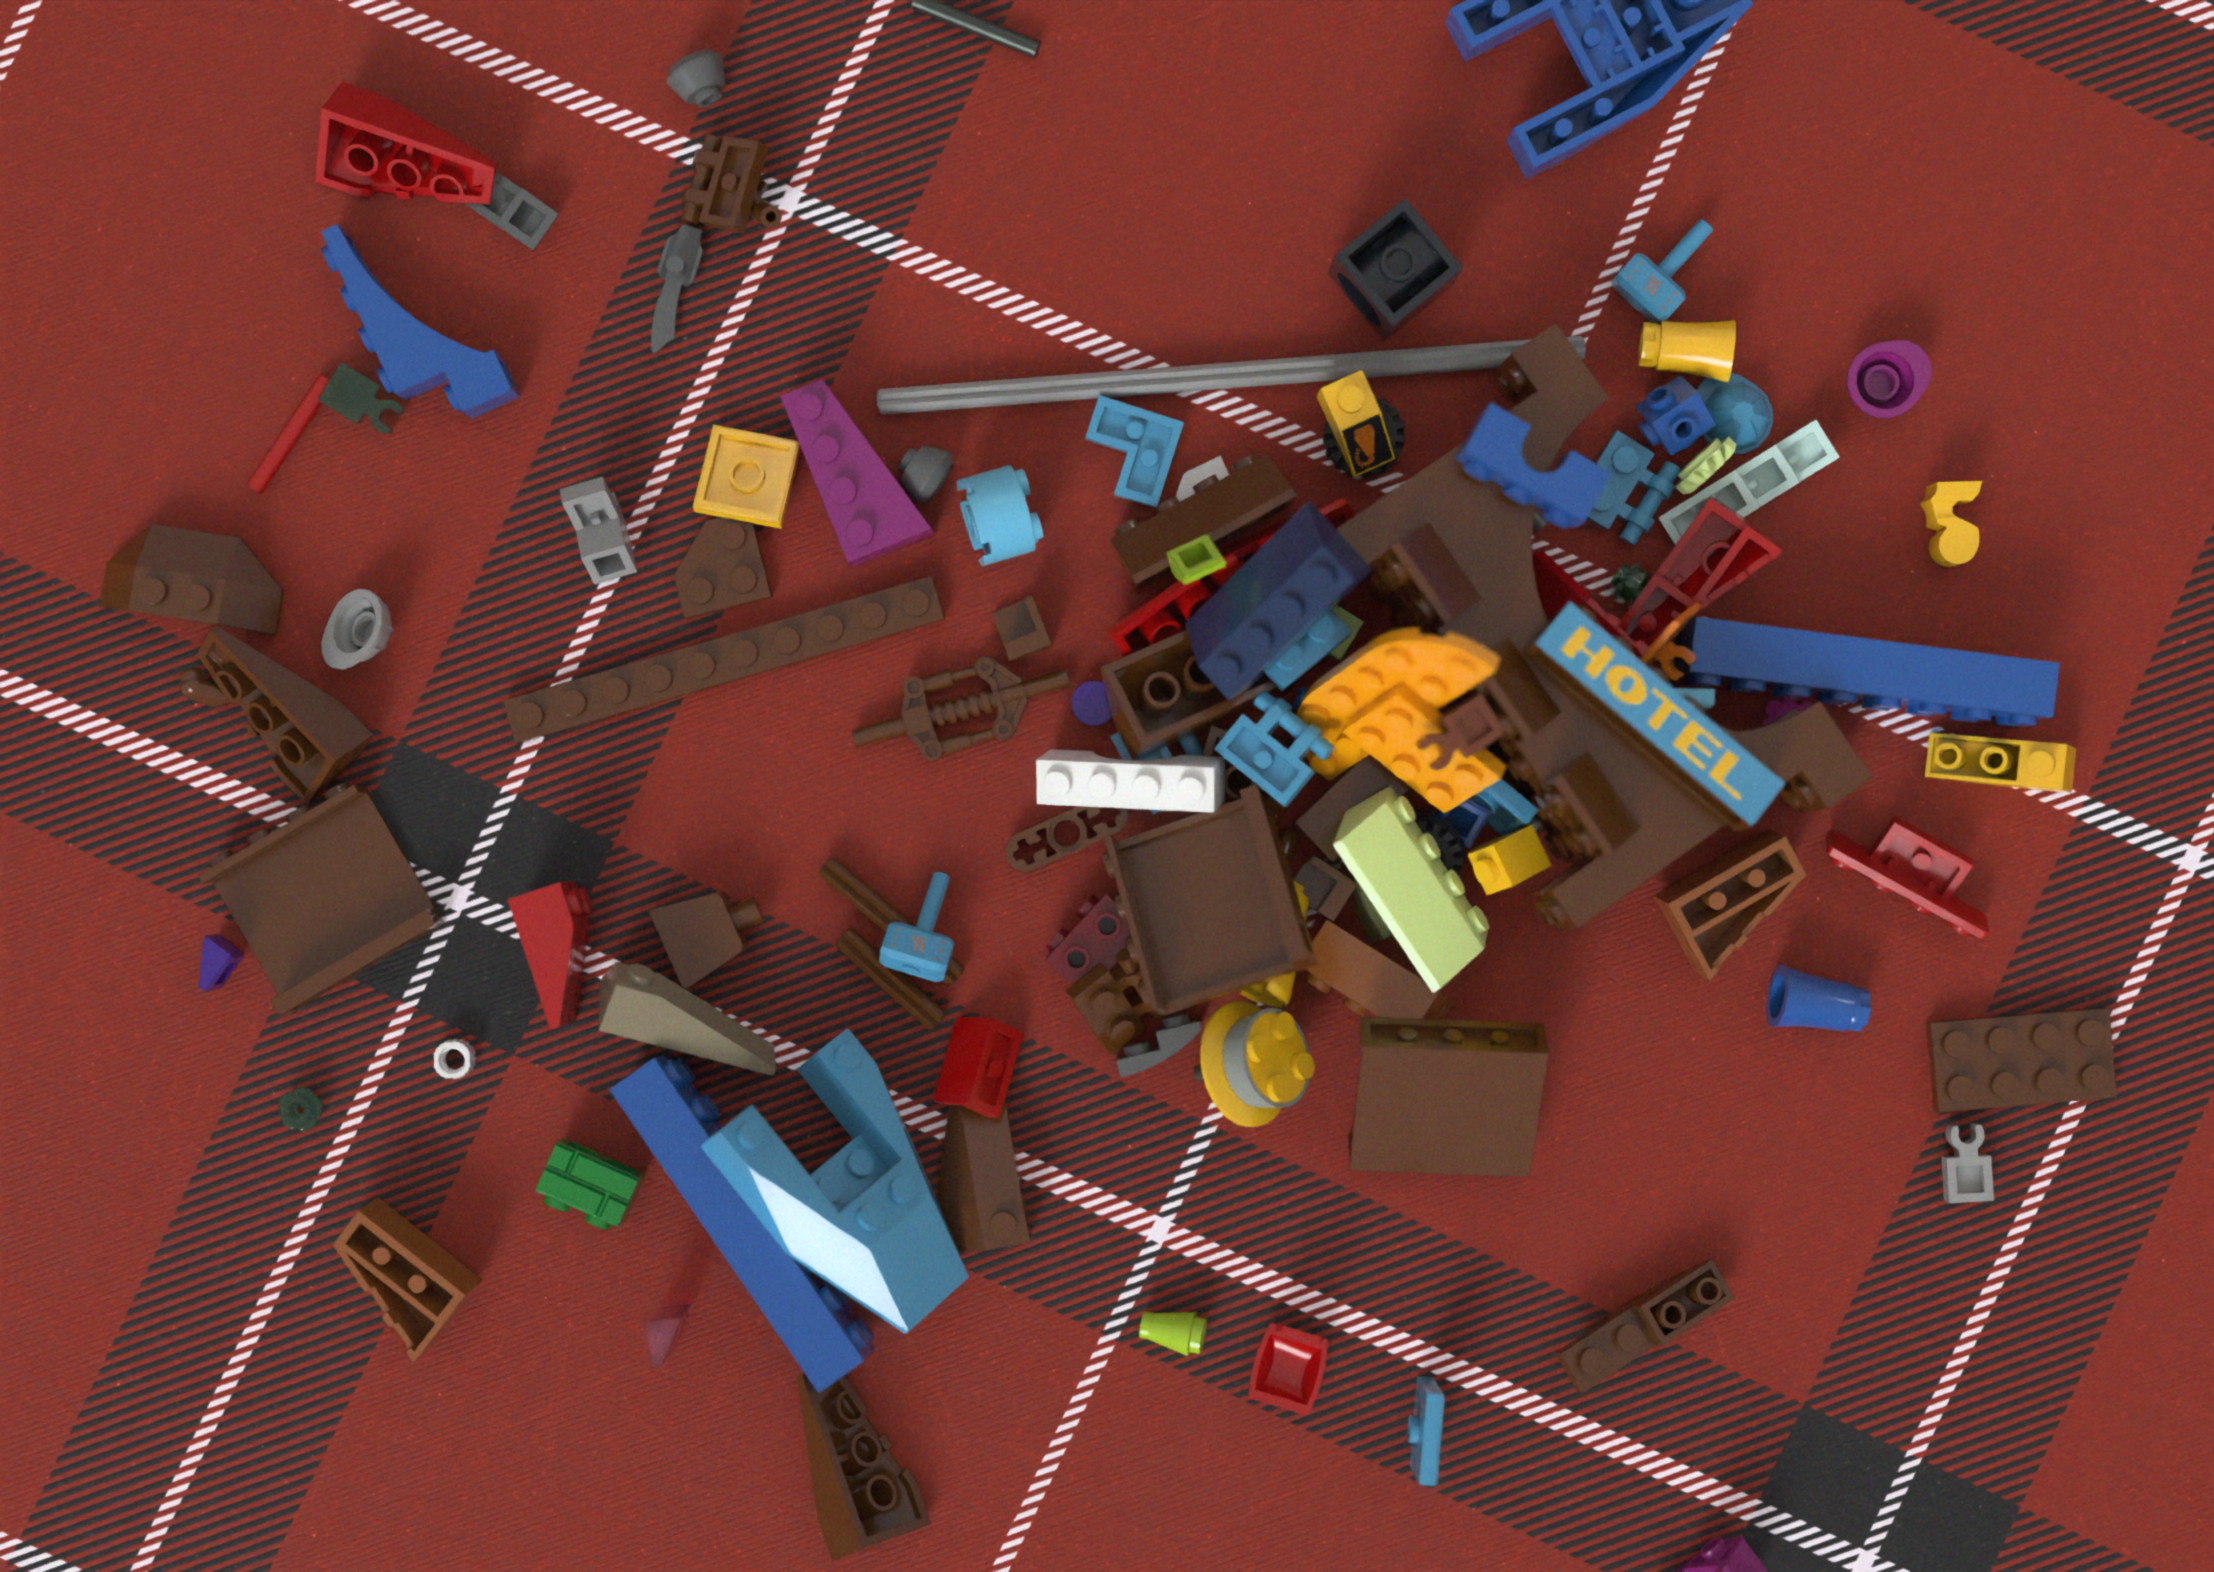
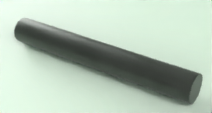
M939 0L912 1V10L1029 57L1035 58L1040 48L1041 41Z

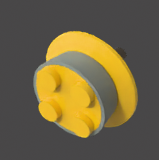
M1234 1001L1219 1007L1209 1018L1201 1040V1064L1195 1065L1193 1074L1197 1081L1205 1082L1210 1097L1225 1117L1240 1126L1258 1127L1269 1123L1278 1115L1282 1108L1296 1104L1303 1097L1309 1080L1314 1074L1315 1064L1310 1055L1304 1033L1289 1013L1276 1008L1262 1010L1249 1002Z

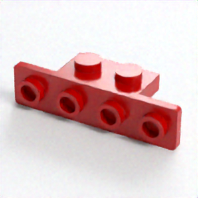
M1893 816L1870 850L1834 830H1831L1827 835L1826 853L1837 866L1848 871L1852 869L1868 876L1870 882L1882 891L1891 892L1893 890L1906 897L1908 902L1922 913L1930 914L1933 912L1946 919L1948 925L1962 935L1969 936L1973 934L1983 940L1989 933L1987 916L1952 896L1974 866L1973 859L1896 816Z

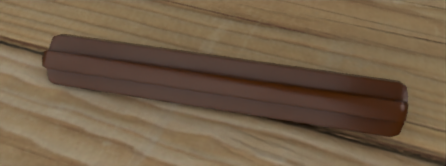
M829 858L820 868L818 874L825 882L885 932H887L890 923L897 921L916 927L913 922L837 858ZM953 956L944 978V982L948 985L954 984L965 970L964 965Z

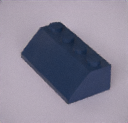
M1311 501L1307 502L1185 623L1199 668L1228 700L1248 690L1372 571L1369 565Z

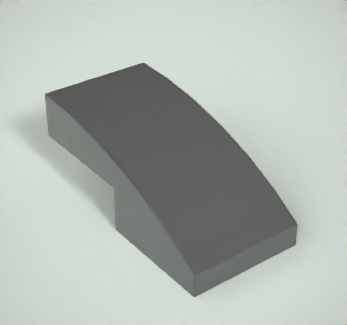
M497 171L493 200L490 204L464 203L533 251L559 216L556 211Z

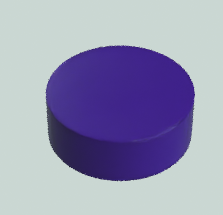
M1089 681L1083 683L1073 694V712L1076 718L1086 725L1099 726L1109 721L1112 717L1105 686L1102 682Z

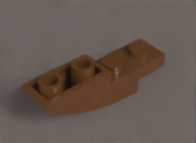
M1708 1259L1661 1282L1585 1327L1587 1332L1556 1351L1555 1354L1576 1390L1585 1393L1656 1345L1664 1346L1735 1299L1714 1261Z

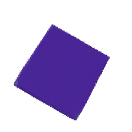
M218 934L206 935L202 949L199 988L203 991L220 989L243 959L244 952Z

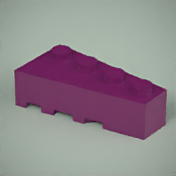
M822 379L780 396L847 562L852 568L934 535L926 520Z

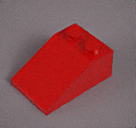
M576 881L558 882L507 899L550 1030L576 1021L590 927L587 914L593 911L585 887L578 888Z

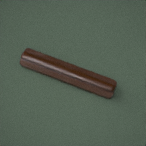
M849 928L838 938L835 943L836 947L927 1029H935L945 1018V1011L900 971L884 967L879 962L880 952L857 931Z

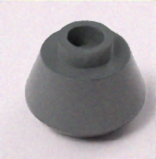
M710 49L690 53L670 67L667 84L687 104H697L699 108L712 105L722 97L721 91L726 85L723 58L720 54Z
M923 445L918 451L911 447L901 460L897 470L903 473L900 482L914 502L917 504L929 503L946 481L955 462L951 452Z

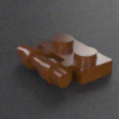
M705 134L701 150H696L692 162L696 165L690 188H685L681 200L685 204L681 220L692 225H698V222H701L708 227L744 233L769 147L759 141L723 136L722 140L717 136Z
M1128 948L1121 950L1117 954L1116 959L1120 965L1112 972H1109L1099 963L1065 990L1101 1046L1110 1056L1146 1029L1139 1019L1146 1011L1151 1012L1156 1020L1167 1016L1151 1009V1005L1146 1006L1144 1004L1138 987V981L1143 979L1140 965L1133 962ZM1128 986H1134L1136 992L1126 999L1122 991Z

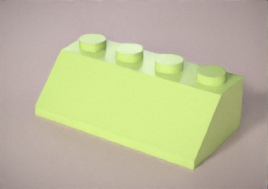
M1389 786L1345 811L1333 845L1431 991L1435 992L1441 989L1484 950L1489 924L1478 906L1472 907L1464 896L1465 889L1458 874L1452 869L1448 871L1440 860V850L1434 838L1429 833L1423 834L1414 821L1416 815L1410 802L1404 796L1398 797L1392 786Z

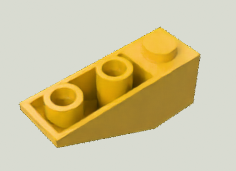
M1930 733L1925 777L2072 793L2077 749L2068 744Z

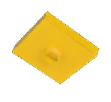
M713 424L693 503L694 512L782 529L801 451L799 441Z

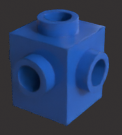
M1681 375L1665 386L1655 388L1648 394L1646 399L1635 405L1644 420L1638 424V427L1645 439L1652 447L1659 443L1671 456L1679 450L1690 447L1698 437L1716 426L1699 393Z

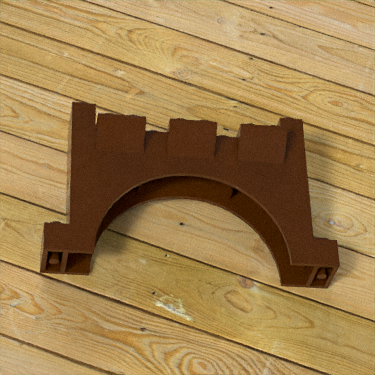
M1557 323L1512 352L1494 371L1498 377L1496 385L1500 393L1507 401L1512 402L1514 400L1517 404L1508 413L1531 426L1522 444V455L1526 464L1539 473L1548 472L1559 449L1573 430L1593 410L1608 399V396ZM1461 443L1336 530L1372 569L1367 575L1368 579L1364 581L1365 585L1377 602L1380 603L1384 600L1394 615L1390 617V621L1395 630L1420 628L1419 634L1435 635L1446 638L1448 632L1454 633L1484 646L1501 658L1495 672L1448 702V706L1452 709L1475 692L1480 693L1504 729L1505 733L1485 747L1490 753L1499 750L1504 757V760L1501 762L1506 765L1504 771L1515 784L1518 782L1522 783V786L1516 789V791L1539 809L1534 817L1540 819L1543 824V830L1547 835L1543 838V841L1550 853L1557 860L1563 858L1566 863L1575 862L1532 892L1538 900L1534 907L1541 919L1549 927L1555 925L1558 930L1578 929L1723 827L1726 823L1524 653L1525 649L1548 622L1536 589L1532 564V531L1536 506L1530 502L1527 505H1522L1509 499L1503 494L1504 487L1490 479L1487 482H1483L1468 475L1462 469L1464 464L1455 459L1463 445ZM1820 701L1800 713L1796 709H1792L1776 720L1754 730L1735 732L1741 740L1740 746L1752 756H1760L1775 767L1777 771L1775 775L1785 783L1779 791L1782 798L1792 809L1796 810L1798 808L1800 813L1828 809L1872 778Z

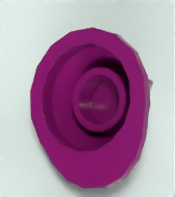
M1894 340L1880 342L1864 348L1853 358L1847 371V389L1851 400L1862 412L1874 418L1890 419L1906 413L1919 400L1931 380L1932 366L1928 355L1923 349L1910 341Z

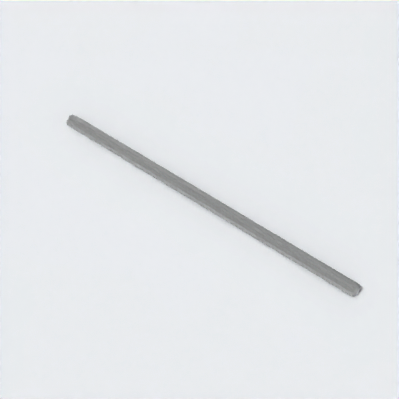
M1581 336L1566 337L1583 360L1586 353L1584 338ZM1530 340L886 388L877 391L876 399L878 411L884 415L1095 399L1099 395L1108 398L1340 380L1360 370L1363 371L1366 378L1490 369L1498 368L1512 352Z

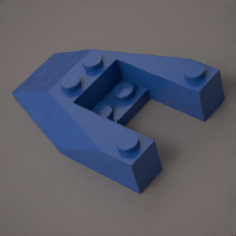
M1466 0L1450 9L1445 25L1464 62H1467L1550 18L1556 24L1589 89L1512 129L1506 142L1526 180L1570 158L1652 109L1748 11L1753 2L1752 0Z

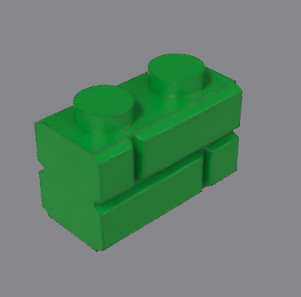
M563 1138L555 1144L547 1166L536 1187V1192L546 1195L543 1202L548 1206L564 1212H568L569 1208L573 1207L586 1213L584 1220L589 1224L609 1230L611 1225L619 1227L626 1220L645 1173Z

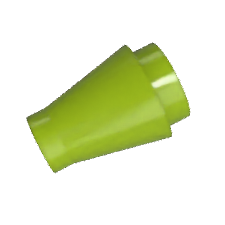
M1144 1311L1140 1324L1139 1338L1148 1339L1188 1357L1190 1353L1201 1354L1205 1341L1207 1319L1197 1317V1312L1151 1313Z

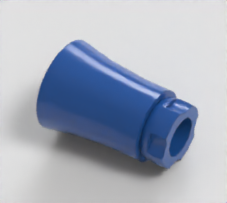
M1779 965L1771 977L1766 1000L1767 1021L1771 1027L1798 1026L1841 1032L1847 1029L1861 1032L1863 1027L1868 1024L1870 1018L1871 994L1868 989L1853 987L1851 983L1830 980Z

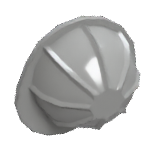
M357 589L349 592L337 603L321 642L323 658L330 667L345 670L360 661H367L382 650L387 649V643L390 640L391 633L394 631L390 618L391 613L388 606L373 591Z

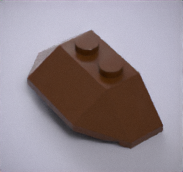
M151 524L106 563L99 607L278 634L284 590L242 538Z

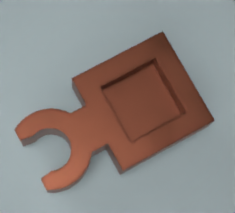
M1475 692L1438 718L1444 731L1439 734H1425L1417 740L1415 745L1418 749L1425 750L1430 745L1436 743L1440 749L1439 756L1428 765L1433 770H1441L1450 764L1453 753L1458 750L1463 758L1468 759L1503 735L1505 731L1483 696Z

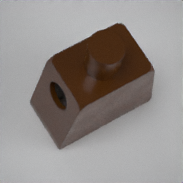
M724 891L649 911L684 989L696 985L748 950L749 944L743 931L765 922L762 910L755 897L731 906Z

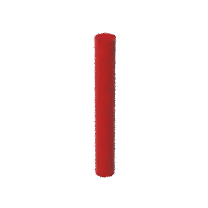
M319 374L246 485L260 494L264 492L335 385L334 382Z

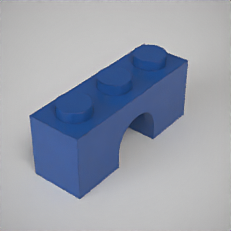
M1490 403L1481 411L1455 457L1456 460L1464 464L1462 469L1477 480L1487 482L1490 479L1504 487L1503 494L1509 499L1522 505H1527L1530 502L1544 511L1543 517L1558 527L1567 529L1568 526L1576 528L1584 523L1612 473L1573 450L1561 457L1553 472L1539 473L1534 471L1526 464L1522 455V444L1531 426Z

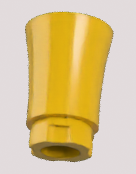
M1661 321V324L1643 322L1638 365L1643 367L1656 366V370L1703 376L1728 383L1734 358L1736 321Z

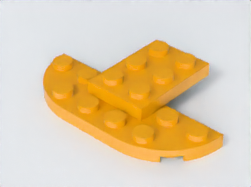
M1420 628L1392 631L1371 641L1319 678L1308 689L1298 709L1297 716L1307 725L1314 723L1324 731L1322 737L1334 745L1335 748L1324 761L1312 751L1308 752L1306 757L1309 760L1310 767L1330 781L1360 760L1371 755L1393 772L1395 776L1423 796L1430 804L1434 805L1441 812L1446 813L1500 780L1506 765L1485 748H1482L1468 759L1463 758L1458 750L1453 753L1452 761L1447 767L1441 770H1433L1428 764L1439 756V746L1435 743L1425 750H1420L1415 744L1425 734H1439L1444 731L1438 720L1443 714L1438 709L1495 672L1501 658L1484 646L1450 632L1447 633L1446 638L1435 635L1419 634Z

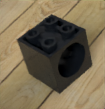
M1405 198L1338 252L1333 258L1328 274L1381 339L1386 341L1451 288L1462 272L1463 267Z

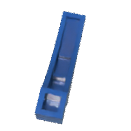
M336 224L321 231L327 244L321 247L324 258L333 272L338 270L345 283V286L340 288L341 295L351 312L357 311L364 326L358 328L360 337L370 353L376 351L382 367L377 368V373L388 393L394 391L397 396L406 401L449 381V385L445 386L444 390L455 411L461 409L464 414L472 419L521 397L507 365L499 353L494 349L484 353L442 336L418 321L402 308L379 283L362 259L350 234Z

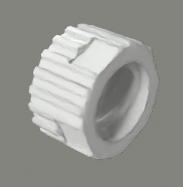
M464 1039L447 1040L441 1043L435 1049V1053H433V1067L445 1079H460L468 1075L476 1065V1051ZM451 1049L460 1051L464 1056L463 1066L456 1070L451 1069L446 1064V1055Z

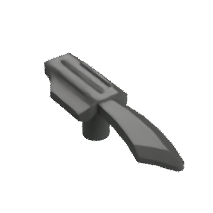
M681 224L680 229L666 240L657 268L660 277L666 282L657 300L651 329V351L653 353H657L667 343L675 339L676 315L682 286L688 287L694 283L704 252L701 245L702 230L685 224Z

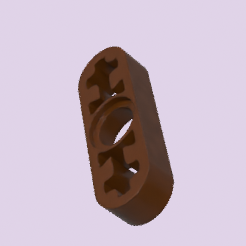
M1075 807L1015 834L1009 840L1006 847L1007 860L1012 867L1019 871L1029 872L1103 840L1104 837L1121 831L1127 822V808H1119L1121 814L1115 818L1116 826L1108 828L1106 823L1095 825L1092 828L1097 832V836L1088 839L1086 826L1077 814L1087 810L1088 819L1100 813V808ZM1064 820L1075 822L1080 829L1078 842L1070 847L1061 846L1054 838L1056 825ZM1046 828L1048 842L1057 853L1047 857V851L1044 848L1033 854L1035 862L1027 865L1024 859L1016 860L1014 852L1019 849L1018 841L1025 839L1028 844H1034L1042 840L1037 831Z

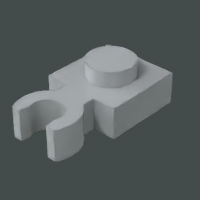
M1971 1123V1136L1964 1142L1959 1139L1958 1126L1949 1124L1946 1127L1945 1135L1947 1142L1954 1148V1156H1941L1944 1201L1947 1203L1994 1201L1991 1156L1988 1154H1978V1148L1982 1145L1985 1137L1984 1129L1980 1124Z

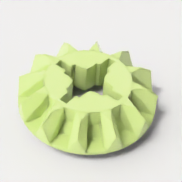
M1729 436L1722 441L1718 438L1714 439L1678 473L1677 476L1681 480L1675 487L1682 494L1695 491L1735 452L1736 443Z

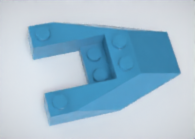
M847 1028L797 1068L798 1072L852 1137L848 1144L811 1175L805 1171L753 1105L748 1107L700 1147L787 1255L906 1334L968 1279L969 1275L915 1145L876 1062Z

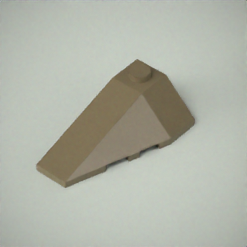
M616 962L602 977L599 995V1031L774 1075L776 1061L775 1049L772 1043L663 975L653 972L648 967L640 964L626 965Z

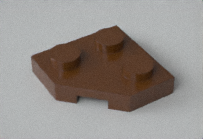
M723 517L705 521L674 574L684 618L688 620L773 598L754 523Z

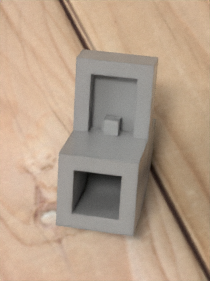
M600 477L560 489L562 504L576 530L581 559L594 585L636 573L637 568L623 513L615 493L610 492L604 478Z

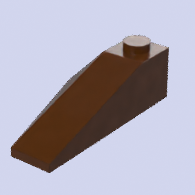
M218 626L209 631L197 653L198 657L226 699L231 702H238L249 721L245 727L251 737L254 738L260 735L274 757L268 760L275 773L306 805L312 803L359 758L373 734L366 728L364 722L339 700Z

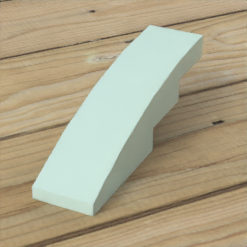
M1816 419L1659 517V520L1676 545L1711 495L1742 517H1745L1840 458Z

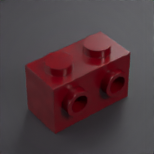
M1107 893L1100 900L1093 894L1075 913L1081 921L1069 933L1062 927L1045 946L1051 952L1045 961L1071 985L1099 963L1109 971L1117 962V954L1127 948L1126 938L1131 936L1128 922L1121 919L1115 901Z

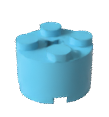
M1007 465L957 480V491L966 489L968 500L960 502V507L974 551L983 548L985 553L979 559L981 566L1035 551V543L1043 538V530L1037 513L1029 514L1025 496L1030 495V487L1023 469L1014 471L1011 465Z

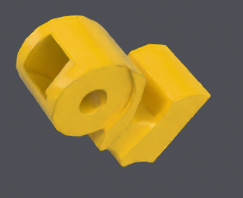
M1982 481L1936 482L1926 487L1925 498L1920 503V506L1926 515V527L1936 531L1929 543V553L1934 562L1940 566L1952 567L1966 563L1977 552L1979 546L1978 527L1953 514V506L1973 501L1980 492Z

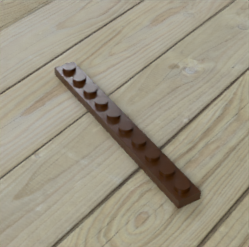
M930 576L503 700L515 744H521L937 623L945 619L933 577Z

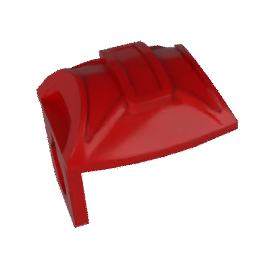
M1270 1322L1253 1363L1248 1398L1308 1416L1322 1383L1327 1358L1328 1339Z

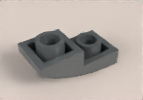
M1188 1013L1162 1019L1164 1027L1155 1029L1159 1046L1150 1048L1149 1041L1123 1047L1124 1055L1116 1057L1120 1077L1129 1076L1153 1067L1180 1051L1202 1030L1199 1019L1190 1020Z

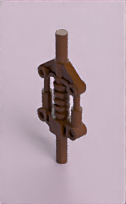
M982 656L977 659L974 666L950 672V669L921 678L916 676L907 678L903 684L905 694L901 717L852 730L851 732L856 748L907 733L908 737L920 748L922 756L928 761L936 762L942 756L972 748L971 744L995 737L1000 741L1011 739L1027 704V698L1071 685L1066 669L1022 681L1018 676L991 657ZM976 675L990 684L992 689L991 691H986V689L979 690L980 694L977 695L974 692L968 693L967 698H963L961 695L956 697V701L953 702L951 699L944 700L945 704L942 705L937 702L933 704L932 708H928L926 693L953 686L955 681ZM997 707L998 715L993 728L970 735L968 732L944 739H938L934 725L938 724L939 727L946 726L945 722L950 721L953 724L961 717L962 720L969 719L968 715L973 714L974 717L981 715L980 712L991 713L992 709Z

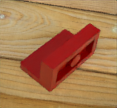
M958 1017L954 1024L933 1100L943 1105L964 1106L987 1118H1000L1024 1033L994 1018Z

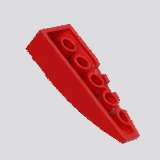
M1344 498L1317 507L1335 529L1355 517ZM1291 518L1261 530L1220 551L1226 562L1225 567L1186 585L1174 579L1103 632L1118 656L1123 658L1187 630L1185 623Z

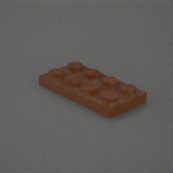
M2101 1007L1926 1022L1933 1109L1936 1112L2117 1098L2109 1008Z

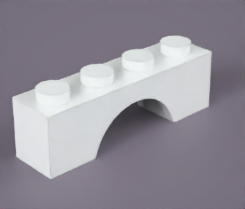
M1050 749L1036 760L1037 804L1215 812L1225 801V758L1219 756L1178 755L1156 760H1120L1099 756L1094 751Z

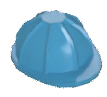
M1731 372L1728 383L1706 378L1698 386L1697 392L1716 423L1715 427L1703 434L1704 440L1709 444L1716 438L1722 441L1729 436L1736 443L1733 454H1745L1758 448L1768 437L1773 424V409L1767 395L1755 384Z

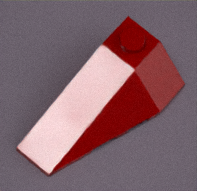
M342 81L321 108L315 182L359 197H372L374 193L396 194L397 199L411 200L413 195L434 196L440 202L490 204L493 200L498 163L388 97Z

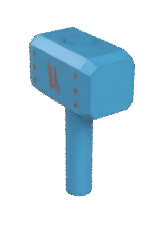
M1699 219L1658 266L1644 254L1636 253L1611 281L1613 288L1650 322L1661 324V321H1666L1687 298L1684 289L1673 281L1671 277L1713 232L1712 227L1706 221Z
M941 872L933 873L916 927L898 921L889 924L879 956V962L884 967L934 982L944 981L955 942L950 937L935 933L933 930L950 881L948 875Z

